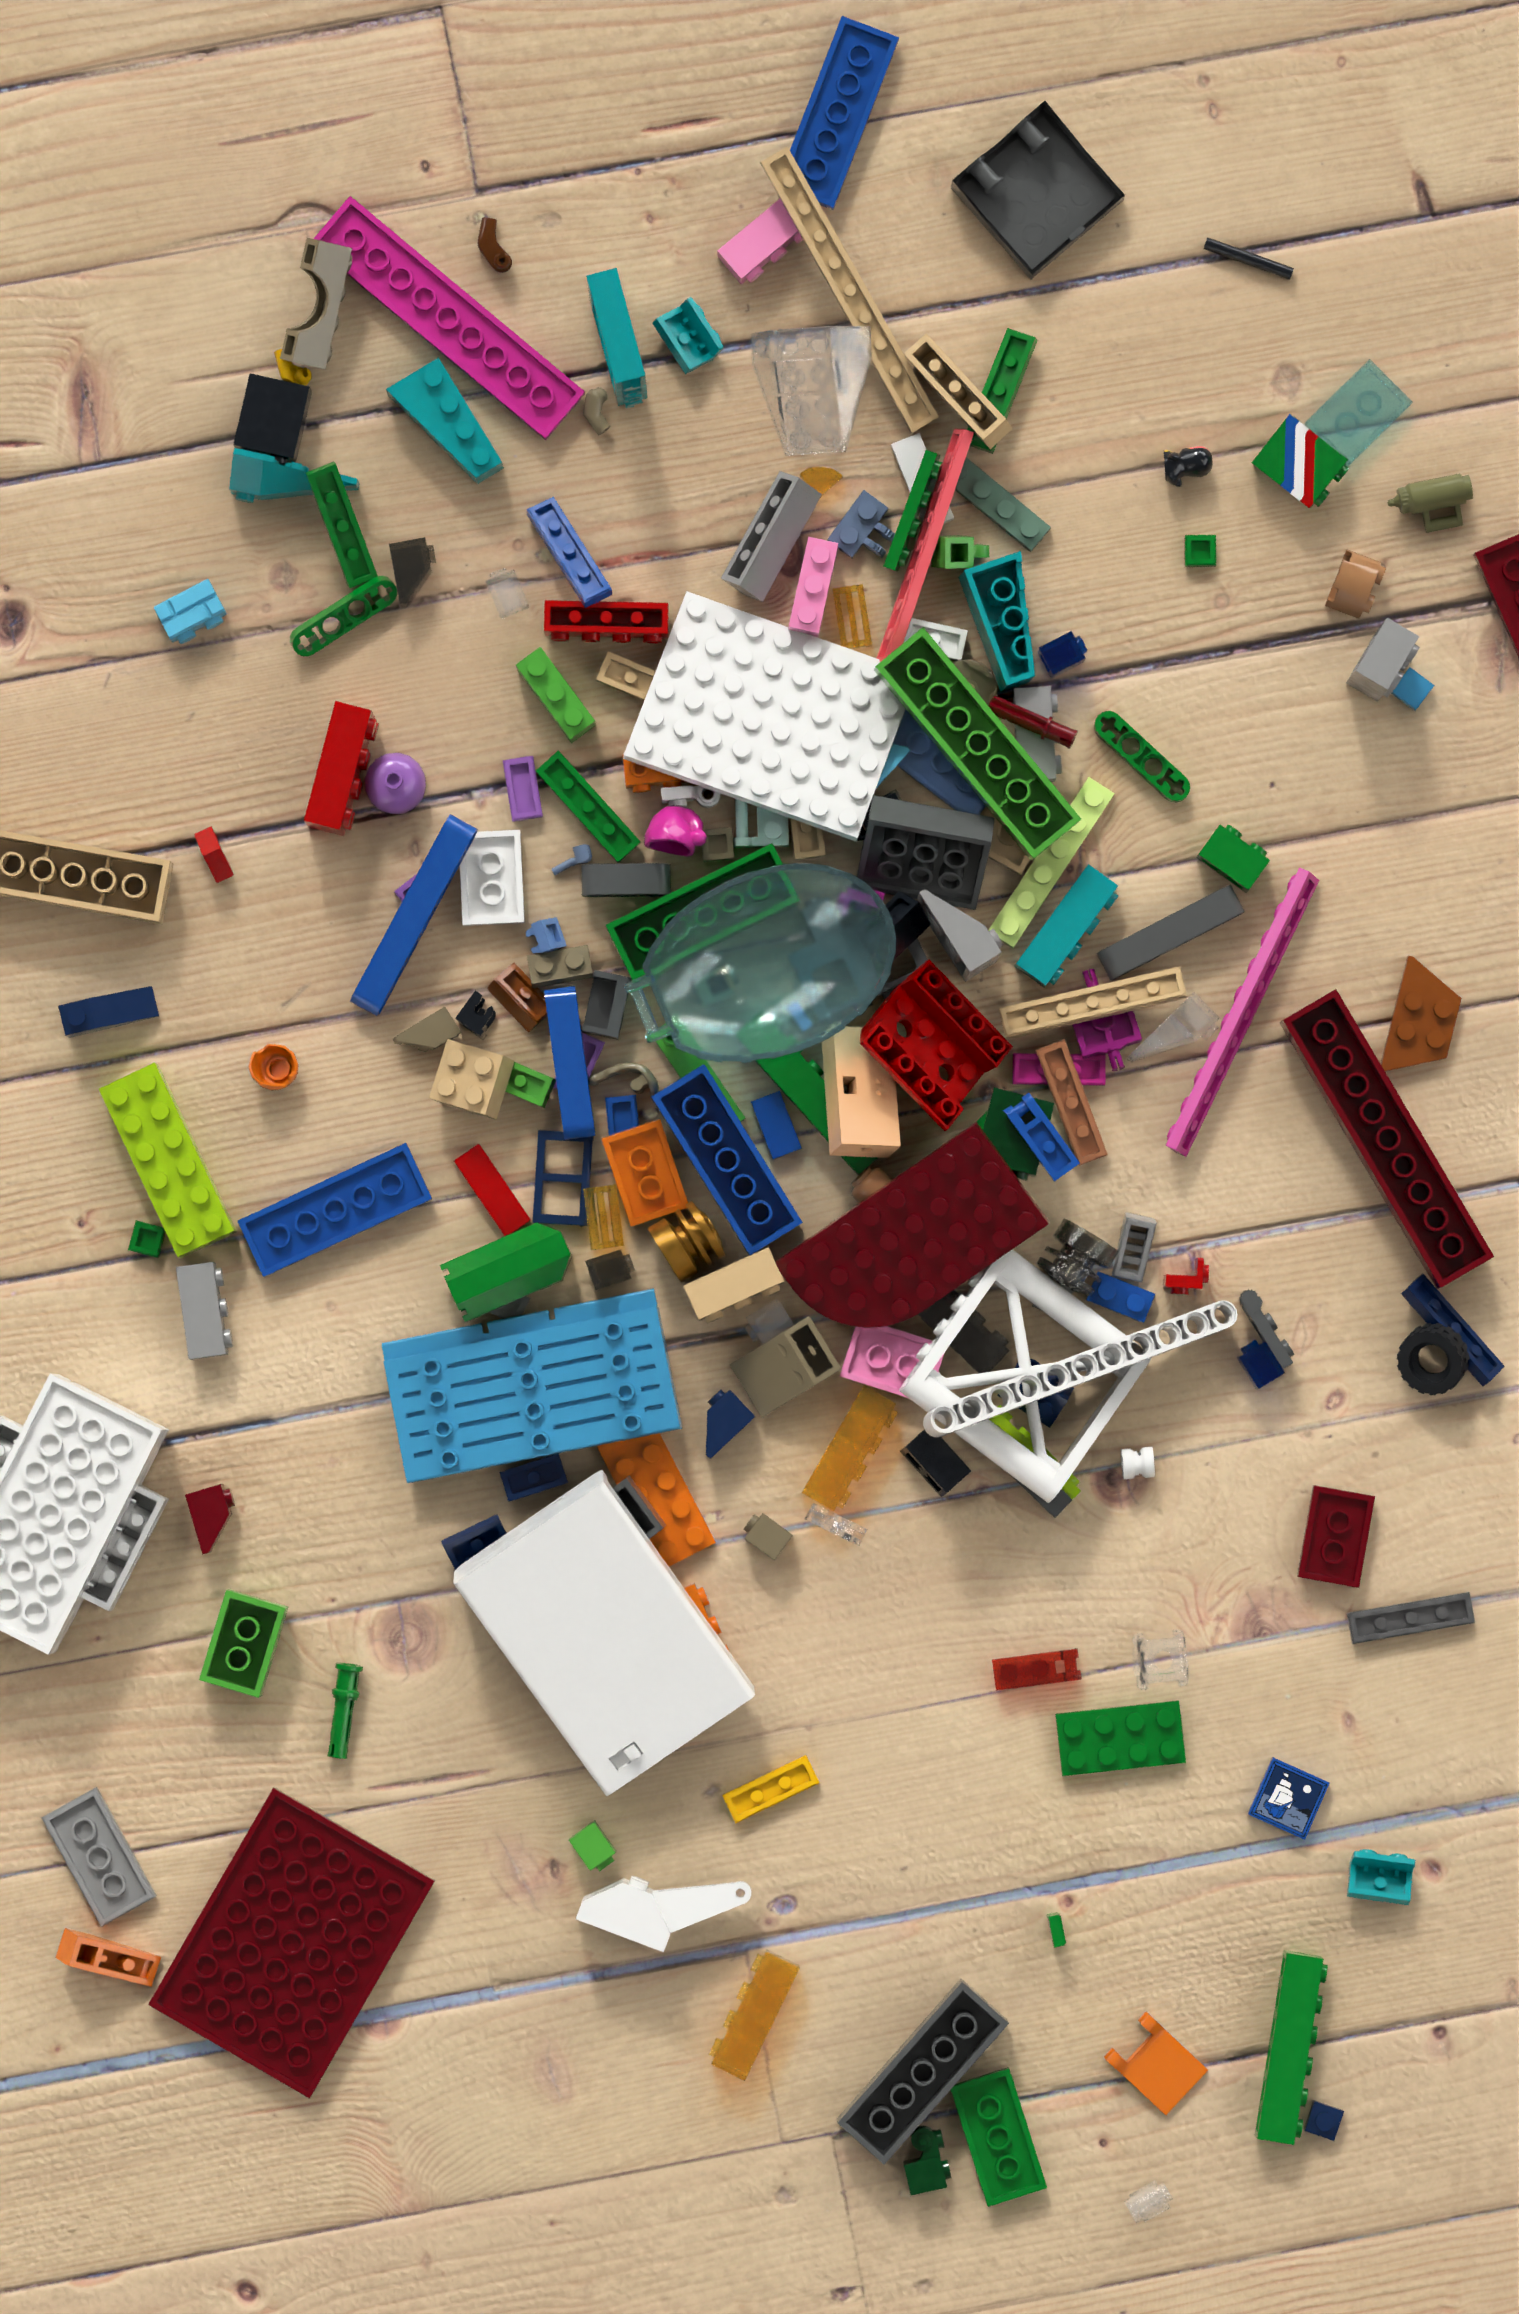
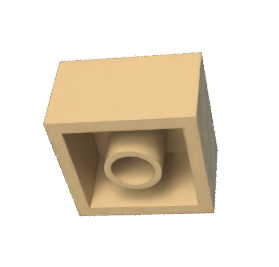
M447 1039L429 1098L448 1106L497 1120L515 1061L497 1053Z

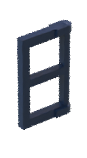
M538 1130L532 1223L588 1226L594 1136L565 1140L563 1131ZM546 1140L584 1142L582 1175L544 1173ZM544 1181L581 1183L579 1216L542 1214Z

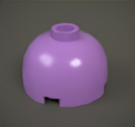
M399 752L387 753L375 759L368 768L364 779L365 792L371 803L385 813L405 814L416 808L425 794L426 778L421 766L412 757Z

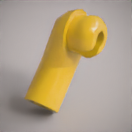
M282 349L276 350L274 354L281 379L307 386L312 378L311 371L306 367L303 369L290 361L280 359Z

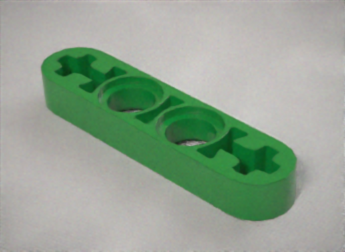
M377 576L295 628L290 635L292 648L298 655L303 657L315 654L391 605L397 597L395 584L386 576ZM381 585L387 588V595L384 597L378 594L377 588ZM368 593L375 604L370 605V602L364 595ZM360 600L364 602V609L360 614L352 615L349 613V606L353 601ZM329 617H335L338 619L337 628L331 632L324 631V621ZM316 627L323 637L319 639L312 628ZM303 635L309 638L310 644L307 647L300 644L301 640L299 638Z
M1105 711L1098 715L1094 722V730L1097 736L1165 799L1177 803L1187 797L1190 792L1188 779L1137 731L1113 711ZM1103 718L1106 721L1111 718L1114 719L1113 727L1119 733L1122 728L1127 731L1120 737L1117 744L1111 741L1116 737L1112 731L1108 730L1104 733L1101 730L1103 726L1101 720ZM1134 738L1138 741L1140 747L1136 754L1128 755L1123 751L1122 742L1125 739ZM1149 759L1160 761L1162 764L1161 773L1156 776L1149 775L1145 771L1146 761ZM1167 770L1173 773L1168 777L1173 783L1178 781L1183 783L1181 790L1184 793L1182 795L1179 793L1171 795L1169 793L1171 786L1166 781L1163 782L1162 786L1157 783V781L1164 777Z

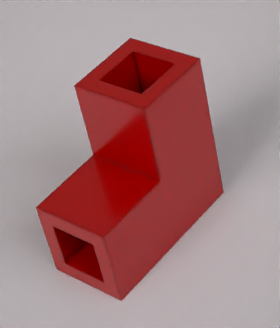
M212 826L195 833L194 835L201 853L216 883L234 876Z

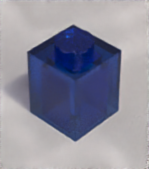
M1070 631L1039 647L1037 652L1052 679L1083 663L1086 659L1084 653L1088 651L1080 636L1075 637L1073 632Z
M1255 1339L1240 1348L1243 1354L1238 1356L1237 1359L1255 1389H1260L1285 1373L1266 1341L1258 1344Z

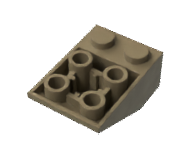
M810 1316L730 1364L761 1417H764L841 1370L840 1365Z

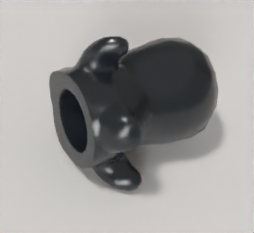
M1203 446L1184 448L1180 453L1165 450V480L1180 487L1183 476H1206L1213 466L1212 454Z

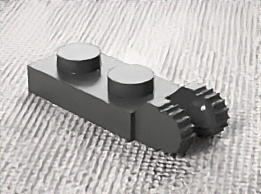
M1252 1289L1245 1290L1239 1297L1242 1308L1280 1370H1283L1293 1364L1290 1357L1294 1353L1287 1341L1284 1339L1280 1342L1274 1331L1278 1327L1269 1313L1265 1315L1262 1313L1263 1301L1260 1296H1257L1258 1293L1252 1291Z

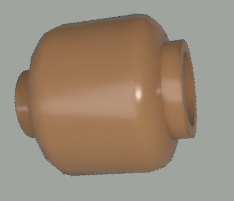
M868 1167L851 1183L854 1187L852 1196L860 1203L892 1181V1179L882 1169L875 1168L871 1170Z

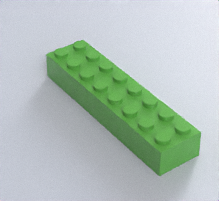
M924 627L875 666L874 671L1031 861L1081 820L1080 816Z

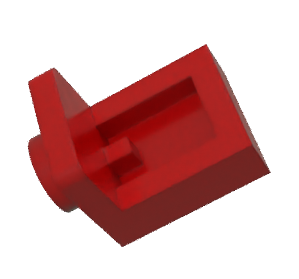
M1196 1258L1195 1276L1165 1274L1163 1287L1170 1288V1294L1189 1295V1289H1203V1283H1208L1209 1265L1204 1264V1258Z

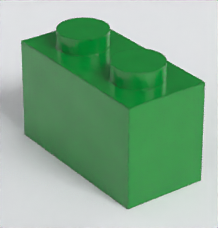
M1228 824L1226 827L1219 825L1196 858L1247 893L1270 861L1265 857L1267 852L1256 843L1252 842L1251 845H1248L1241 840L1242 834Z

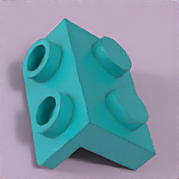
M692 297L687 298L679 307L656 318L652 323L685 374L712 361L724 348L719 334L712 329L705 318L702 308L695 303Z
M1369 1849L1354 1851L1349 1862L1347 1897L1409 1905L1411 1901L1412 1873L1416 1860L1398 1853L1388 1856L1377 1854V1852Z

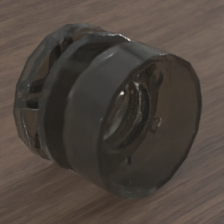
M1064 1218L1053 1235L1063 1247L1061 1250L1046 1246L1044 1251L1054 1257L1055 1260L1052 1263L1040 1257L1036 1264L1055 1282L1073 1292L1083 1293L1091 1297L1095 1289L1084 1281L1088 1278L1099 1284L1102 1280L1092 1271L1093 1266L1097 1265L1108 1269L1119 1251L1099 1237Z

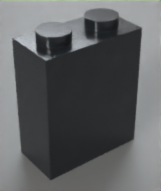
M250 373L234 439V447L275 457L274 460L279 461V464L283 466L288 462H296L312 395L311 388Z

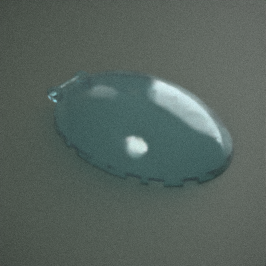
M812 863L775 865L748 872L728 880L702 894L679 911L663 928L651 945L642 966L646 975L626 983L624 988L626 993H631L647 1031L644 1035L647 1043L671 1035L677 1049L697 1056L698 1059L721 1063L722 1061H742V1063H748L765 1058L774 1059L804 1050L832 1037L843 1030L858 1015L861 1016L867 1010V1007L877 994H880L891 974L890 971L894 955L896 954L894 924L889 910L881 897L866 882L849 872L828 865ZM649 985L667 1024L659 1028L642 989Z

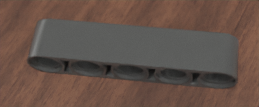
M1230 884L1101 950L1097 955L1109 979L1112 981L1224 924L1245 911Z

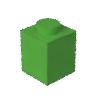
M595 1820L569 1838V1842L590 1871L595 1867L601 1871L615 1861L612 1855L616 1853V1849Z

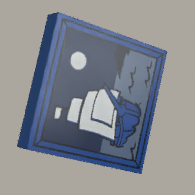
M1272 1757L1247 1814L1305 1840L1330 1782Z

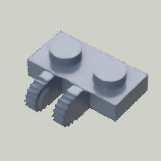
M863 490L827 541L838 543V549L850 558L855 556L862 545L883 558L886 554L884 548L868 537L875 530L886 540L893 541L895 533L879 523L888 511V507Z

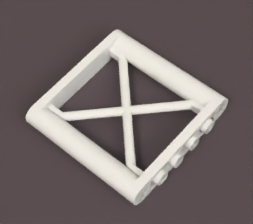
M1012 1249L983 1269V1271L970 1278L967 1284L971 1288L965 1296L960 1294L953 1302L950 1309L954 1312L949 1319L943 1318L933 1331L936 1335L930 1345L925 1343L915 1357L919 1361L899 1391L926 1412H930L941 1405L960 1399L950 1390L1002 1383L1053 1364L1031 1366L1019 1294L1092 1349L1126 1335ZM992 1284H996L1007 1295L1019 1368L945 1378L933 1368ZM1132 1341L1131 1347L1133 1352L1141 1355L1142 1347ZM1105 1351L1103 1355L1105 1362L1113 1366V1354ZM1151 1358L1112 1372L1118 1376L1117 1380L1059 1463L1046 1453L1038 1401L1026 1405L1033 1452L989 1419L954 1433L1047 1503H1050L1067 1482ZM1076 1362L1077 1372L1087 1371L1086 1366L1082 1362ZM1054 1372L1048 1373V1376L1056 1375ZM1022 1382L1023 1394L1025 1397H1029L1031 1394L1030 1387ZM967 1403L963 1405L965 1416L973 1418L975 1414L974 1408ZM936 1414L935 1418L946 1426L947 1423L944 1416Z

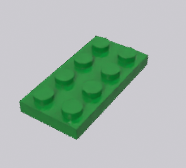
M1179 1700L1055 1714L1062 1776L1186 1763Z
M1009 2067L955 2084L951 2092L987 2206L990 2207L1046 2189L1047 2185Z

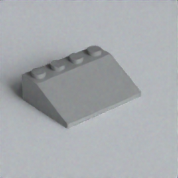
M925 889L919 892L917 901L929 919L932 931L965 982L997 962L1002 952L1000 948L1003 943L994 929L988 931L985 925Z

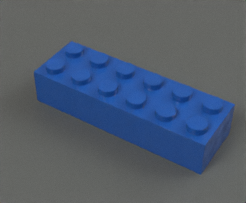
M702 1064L651 1096V1099L748 1255H752L803 1223L705 1064Z

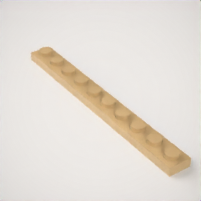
M788 146L761 161V166L911 433L939 418Z

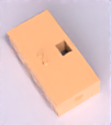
M833 1026L821 1038L830 1156L889 1158L901 1146L896 1081L860 1044V1033L863 1027Z

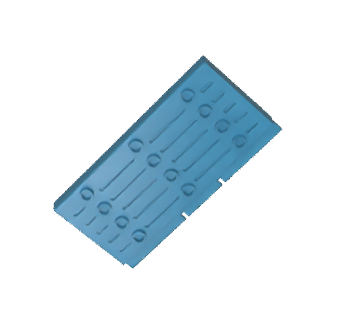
M654 1288L554 1308L556 1319L550 1320V1312L544 1310L487 1322L489 1333H483L482 1323L382 1343L385 1360L383 1362L407 1483L682 1429Z

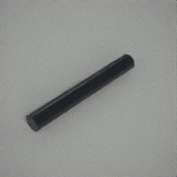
M1208 237L1203 248L1289 280L1294 270L1290 266Z

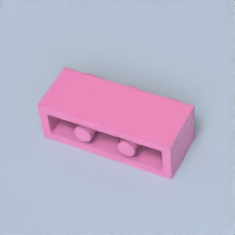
M779 199L717 250V255L740 284H743L746 280L751 283L764 272L762 269L764 265L770 260L773 263L777 262L787 253L785 248L793 241L798 244L803 239L781 199Z
M808 537L788 630L819 637L838 551V543Z

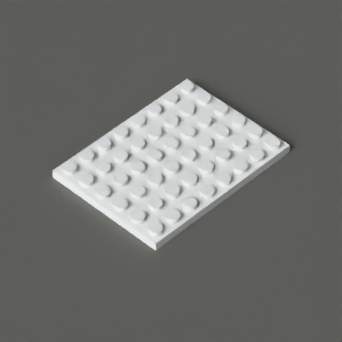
M686 591L624 752L623 759L857 842L872 801V796L876 791L906 709L874 671L875 666L880 663V659L806 633L788 630V627Z

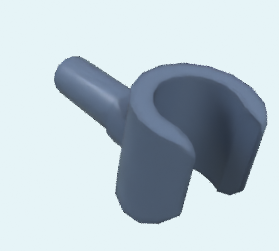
M583 844L573 847L575 857L552 868L554 875L571 866L590 862L592 859L590 846Z

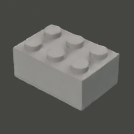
M1386 618L1374 634L1346 683L1377 702L1383 695L1388 698L1404 675L1399 670L1404 671L1420 647L1415 644L1419 636L1391 619Z

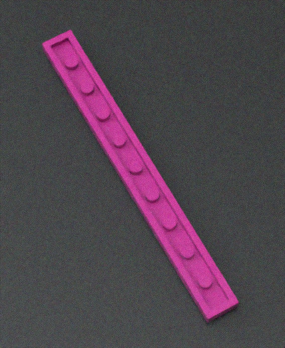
M1299 867L1296 875H1293L1289 880L1288 892L1283 902L1276 907L1274 921L1270 929L1262 936L1261 948L1256 958H1253L1249 963L1248 975L1243 985L1236 990L1234 1004L1230 1012L1222 1019L1221 1031L1216 1041L1212 1042L1209 1046L1208 1058L1203 1068L1197 1072L1194 1078V1087L1181 1105V1114L1176 1124L1168 1132L1166 1146L1182 1156L1187 1157L1318 885L1319 879L1305 869Z

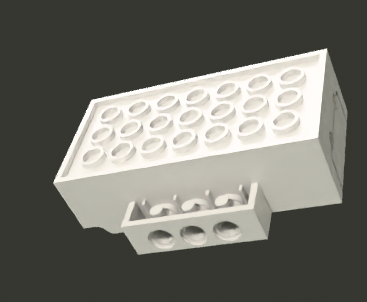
M49 1374L24 1426L5 1416H0V1631L48 1655L57 1651L84 1599L107 1611L114 1609L169 1500L142 1486L169 1429L75 1382H71V1380L59 1374Z

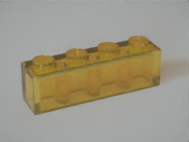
M863 1385L802 1493L832 1511H835L837 1506L843 1509L851 1495L847 1488L852 1479L857 1482L859 1481L867 1467L862 1463L868 1452L874 1455L883 1440L878 1437L883 1426L890 1428L898 1412L894 1410L896 1403Z
M768 1949L765 1950L763 1955L759 1953L756 1955L750 1968L755 1973L750 1983L743 1982L736 1996L737 1999L741 2000L736 2012L730 2009L722 2025L727 2030L722 2040L716 2038L710 2049L709 2055L713 2056L711 2065L744 2081L746 2080L800 1969V1965Z

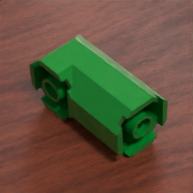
M534 1223L441 1264L440 1267L443 1272L449 1271L450 1274L444 1276L458 1309L461 1312L466 1310L467 1314L462 1316L464 1322H468L536 1291L563 1281L572 1259V1254L561 1231Z

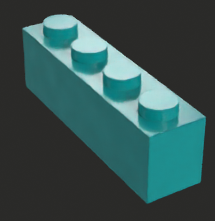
M1088 864L1017 961L1015 967L1044 988L1048 982L1054 985L1065 971L1060 967L1066 957L1073 960L1083 946L1078 942L1085 932L1091 935L1101 921L1096 917L1103 907L1109 910L1119 895L1114 893L1118 885Z

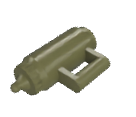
M1459 473L1409 483L1405 487L1398 488L1397 495L1393 499L1388 500L1387 503L1390 507H1398L1403 514L1422 513L1425 531L1429 533L1463 526L1460 505L1466 504V500L1473 499V489L1469 475L1462 476ZM1454 506L1455 515L1430 520L1428 511Z

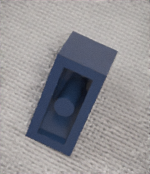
M720 1390L708 1401L712 1407L707 1410L706 1455L710 1459L755 1417L731 1390L727 1393Z

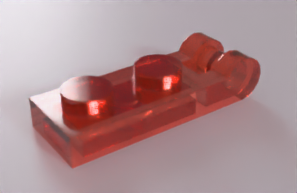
M1078 1648L992 1659L995 1690L1081 1680V1670H1077L1076 1658H1079ZM1064 1660L1065 1672L1056 1673L1055 1661Z

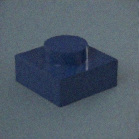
M1313 2100L1304 2131L1334 2141L1344 2111Z

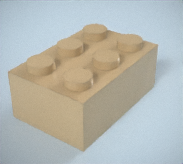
M768 1247L683 1286L698 1320L705 1319L708 1324L724 1317L722 1311L731 1306L737 1311L752 1304L751 1297L761 1293L763 1298H766L781 1291L779 1285L783 1284L784 1280Z

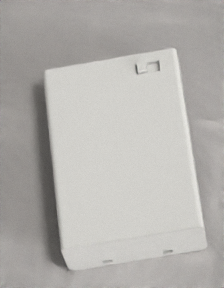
M603 1470L585 1479L461 1564L454 1571V1586L606 1796H609L755 1696L754 1686L609 1484Z

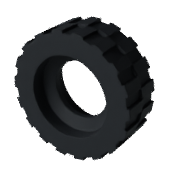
M1427 1323L1422 1327L1415 1328L1401 1343L1400 1351L1397 1354L1398 1371L1400 1370L1401 1377L1404 1381H1407L1408 1386L1412 1389L1415 1388L1419 1393H1428L1429 1395L1444 1394L1449 1389H1453L1465 1375L1464 1373L1469 1366L1468 1347L1461 1339V1335L1455 1333L1451 1327L1442 1326L1440 1323ZM1435 1345L1446 1353L1448 1363L1445 1370L1440 1373H1430L1421 1366L1419 1352L1423 1347Z

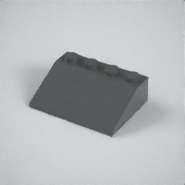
M873 795L855 886L891 895H896L900 891L913 899H917L919 892L925 889L952 906L976 910L992 843L995 818Z

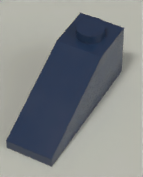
M152 986L87 998L58 1006L65 1036L68 1038L159 1017Z

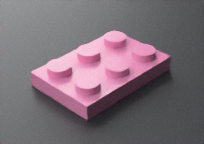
M888 1326L855 1327L840 1377L906 1397L899 1389L919 1360L915 1357L925 1343L930 1345L933 1341ZM944 1354L933 1368L937 1372H939Z

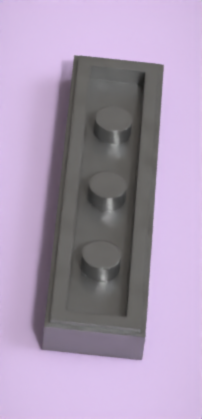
M1470 1592L1347 1613L1352 1644L1475 1623Z

